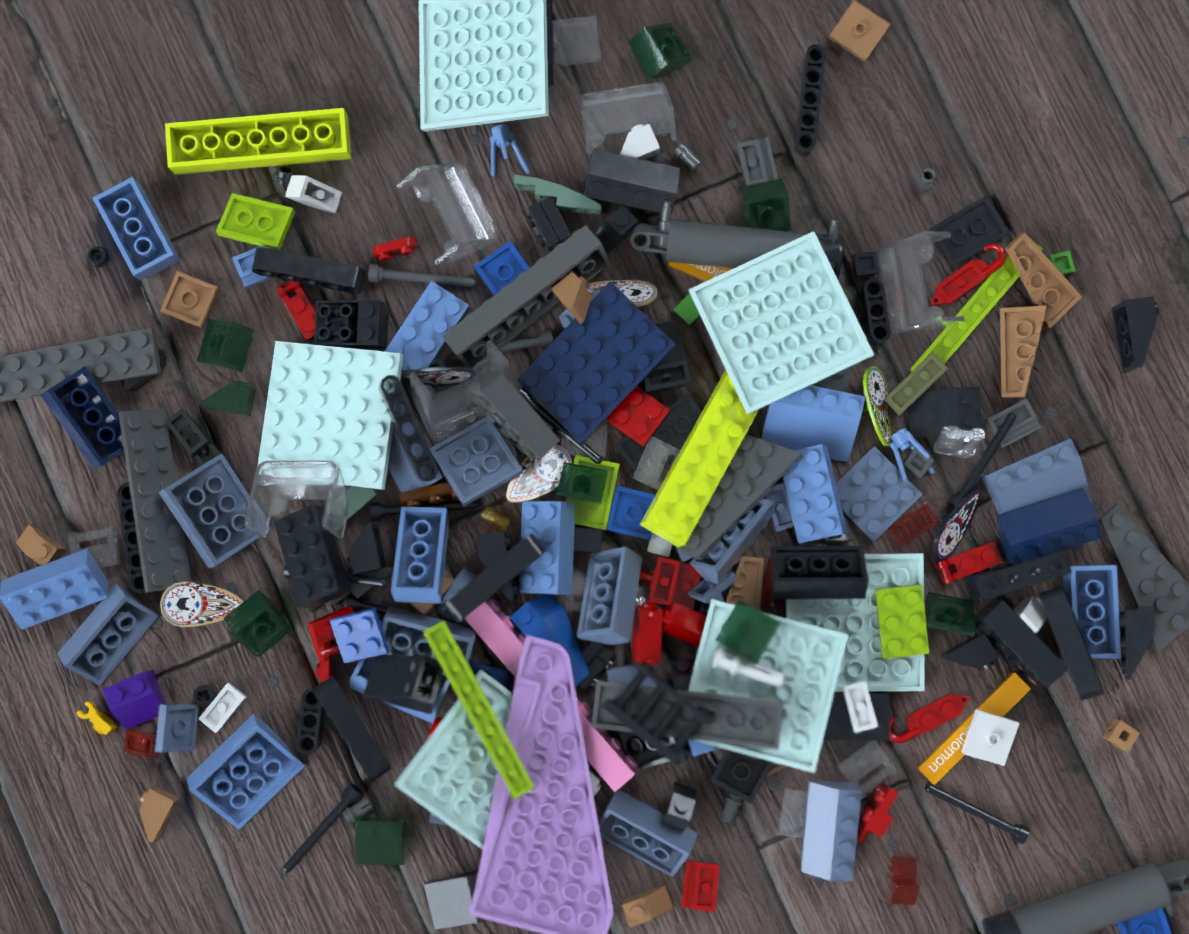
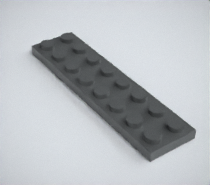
M147 328L0 356V403L40 396V394L84 366L98 385L160 374L161 367L156 331L154 328Z
M153 409L120 412L119 420L145 593L166 590L178 582H191L184 530L158 493L176 482L169 429L165 423L167 421L166 410Z
M597 681L592 728L632 732L601 707L606 699H612L613 701L615 698L618 699L629 684ZM640 685L626 703L627 707L625 710L631 715L637 713L656 687ZM676 690L695 706L702 705L711 712L709 717L713 719L711 724L702 721L689 739L779 750L784 702ZM665 691L645 717L643 725L650 730L656 728L676 699ZM683 706L662 735L678 738L695 714Z

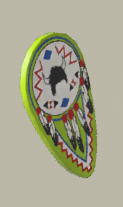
M871 366L866 369L863 377L866 403L863 405L862 412L869 411L879 440L883 446H889L891 440L890 409L883 400L888 394L887 385L882 372L877 367Z

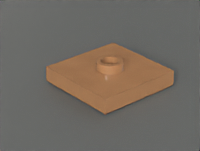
M854 0L829 35V39L865 62L889 28L890 23Z
M177 271L160 312L203 329L220 288Z

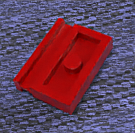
M686 860L682 908L715 912L719 863Z

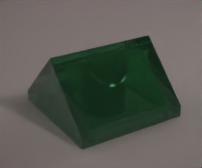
M564 462L556 493L557 497L602 505L608 470Z
M928 592L925 605L927 628L974 636L973 601Z

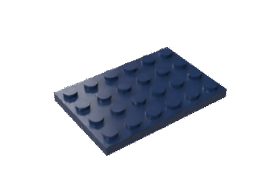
M610 281L590 302L585 321L580 324L575 318L516 381L582 444L668 355L676 344Z

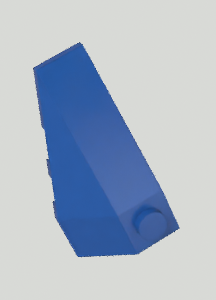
M545 594L528 601L510 617L525 636L527 634L558 643L567 651L575 688L590 675L582 651L575 638V633L568 620L566 610L552 594Z

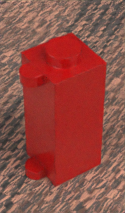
M642 602L641 605H635L632 638V660L641 663L646 661L651 666L660 664L663 610L655 605L654 602Z
M673 602L666 609H663L662 632L699 647L707 616Z

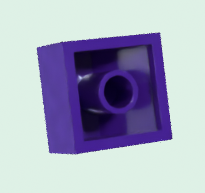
M153 670L142 672L102 689L110 711L125 730L158 717L160 705L166 704Z

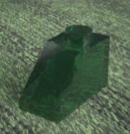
M236 381V384L229 383L202 401L201 406L207 409L251 416L256 390L251 388L250 383Z

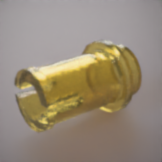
M489 506L485 508L480 518L497 527V531H505L511 522L507 515L503 516Z

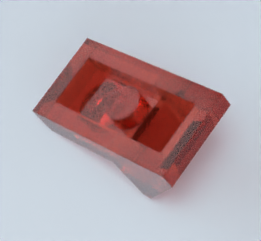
M134 729L126 730L124 753L152 759L157 758L161 754V752L155 751L157 732H144Z
M892 856L891 904L915 905L919 891V884L916 883L917 859L915 857Z

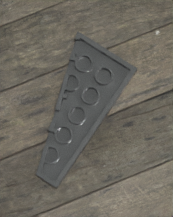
M745 434L684 546L680 547V550L687 555L703 560L721 541V537L730 528L733 529L738 524L737 521L745 513L748 514L772 490V486L781 477L784 478L789 473L792 465L795 462L799 463L804 458L802 453Z
M1117 504L1098 520L1109 545H1111L1114 551L1116 562L1121 567L1125 583L1135 606L1155 607V635L1152 642L1155 652L1159 653L1189 627V584Z

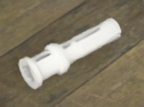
M718 647L712 663L713 668L720 667L730 671L732 675L740 673L778 688L781 687L784 673L743 660L741 655L729 654Z

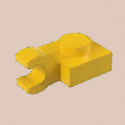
M91 701L84 703L89 708L87 714L82 710L76 712L82 719L90 718L89 720L94 724L93 728L101 735L112 734L119 727L103 711L100 712Z

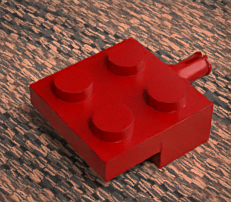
M637 386L611 413L607 421L625 436L630 437L644 447L671 411Z
M658 557L652 574L640 571V575L646 578L639 577V581L650 583L649 602L667 606L674 602L693 610L695 599L689 597L688 592L699 584L701 575L691 564Z
M883 782L880 786L877 785L873 789L871 801L868 805L865 804L859 811L861 828L857 832V841L861 844L869 832H873L882 838L894 819L887 811L898 795V792Z

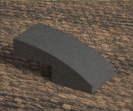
M916 447L903 462L907 479L914 486L934 462L931 457L926 458Z

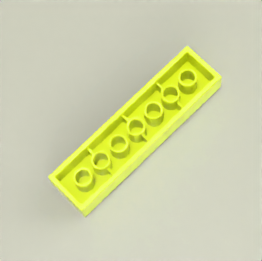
M344 108L165 123L168 168L174 174L351 159L349 121Z
M724 371L639 524L678 548L684 546L759 411L758 409L747 415L727 371Z

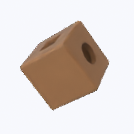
M1113 719L1102 738L1120 750L1129 752L1140 732L1122 720Z

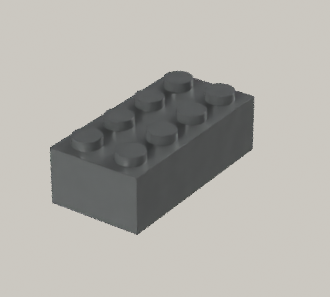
M487 370L468 388L472 393L470 396L472 400L487 410L485 414L492 422L495 423L497 421L501 426V433L516 443L514 447L520 454H526L530 458L541 459L560 441L502 373Z

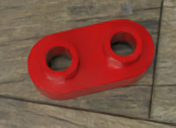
M405 237L379 244L373 247L372 250L375 258H380V261H387L396 254L409 255L414 253V249L418 245L415 237Z

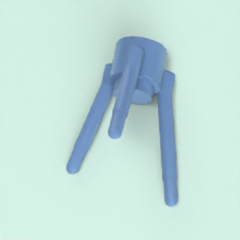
M508 125L493 127L491 129L492 137H490L491 176L495 177L496 145L502 149L504 159H507L506 146L510 145V142L525 173L529 175L530 171L515 141L514 133L509 131Z
M903 428L891 436L893 442L890 444V447L894 451L903 481H907L898 449L904 452L909 448L913 451L916 447L926 458H930V454L917 442L910 431ZM930 466L928 470L931 474H934L935 471Z

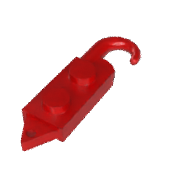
M988 244L985 246V251L989 249L996 250L999 254L998 259L989 266L982 260H971L935 287L936 292L930 306L943 304L950 306L986 280L988 276L1000 269L1006 261V252L1003 247L998 244Z
M948 693L911 712L907 717V727L909 730L900 735H895L892 732L891 726L896 719L894 717L891 718L890 740L894 743H905L963 714L962 710L970 696Z

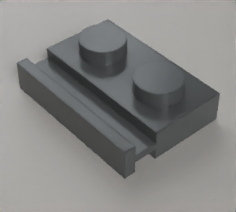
M769 137L737 143L736 147L746 188L778 182Z
M1027 398L985 420L993 436H995L1009 413L1016 415V420L999 445L1000 449L1042 428Z

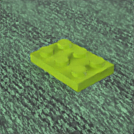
M232 193L216 233L221 237L280 251L295 210L292 207Z
M575 455L566 502L575 503L576 525L606 531L620 464L603 460L600 464H596L588 457Z
M922 585L875 589L882 658L929 654Z

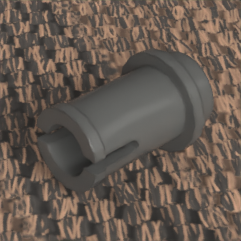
M681 143L674 151L675 157L680 158L694 171L701 164L702 160L688 148V144Z
M926 168L916 176L915 184L919 189L926 190L932 186L933 179L936 177L934 170Z
M729 793V796L725 798L727 802L720 819L734 824L739 806L743 805L742 798Z
M367 796L352 807H346L343 814L350 824L352 822L357 823V819L374 810L372 803L362 808L370 802Z

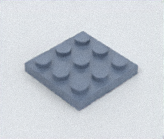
M487 416L429 448L434 460L464 507L523 473V469Z
M875 446L836 482L842 511L872 542L884 533L923 495L908 479L903 481L900 471Z

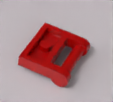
M347 606L308 622L315 651L320 662H324L330 656L340 652L338 644L327 648L324 646L325 642L335 638L330 620L334 617L354 613L352 607Z

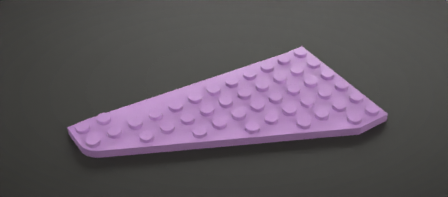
M526 634L519 658L505 733L535 788L514 799L498 771L476 887L468 913L471 916L542 934H607L613 916V907L570 658L567 651L558 643Z

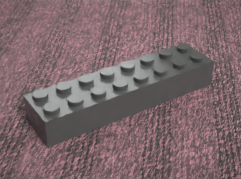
M586 225L576 230L570 238L558 244L545 257H541L530 269L520 273L518 278L512 283L505 285L499 293L485 300L477 310L467 314L459 324L449 328L446 334L442 336L464 367L476 369L499 351V349L561 303L551 288L569 273L573 272L578 278L582 276L588 282L611 263L602 243ZM465 352L469 353L468 355H466V356H464V357H463V355H462V354L465 353Z

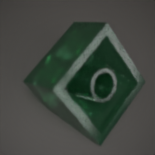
M672 23L645 26L628 42L633 54L638 58L644 73L650 80L665 77L693 60Z
M782 178L738 188L740 208L745 227L780 231L791 230L789 195Z
M208 319L197 362L230 371L242 372L247 363V353L253 341L254 329L232 321Z
M260 590L256 591L223 618L230 634L257 658L293 630L275 604Z
M738 600L716 641L757 664L779 627L780 622Z
M358 818L355 827L357 863L404 865L406 818Z

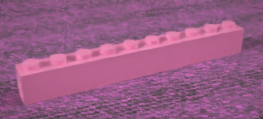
M489 598L464 619L516 678L519 658L526 636L518 631L515 627L516 624L510 616L504 615L500 610V604L495 599ZM577 698L587 761L613 791L616 792L639 770L638 764L631 755L625 754L621 749V743L615 737L612 738L606 732L607 729L592 728V711L586 703H581Z

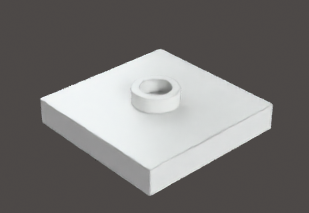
M976 709L961 752L968 756L1005 766L1019 722Z

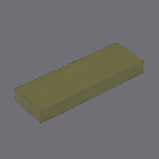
M932 352L883 400L898 416L901 415L948 367Z

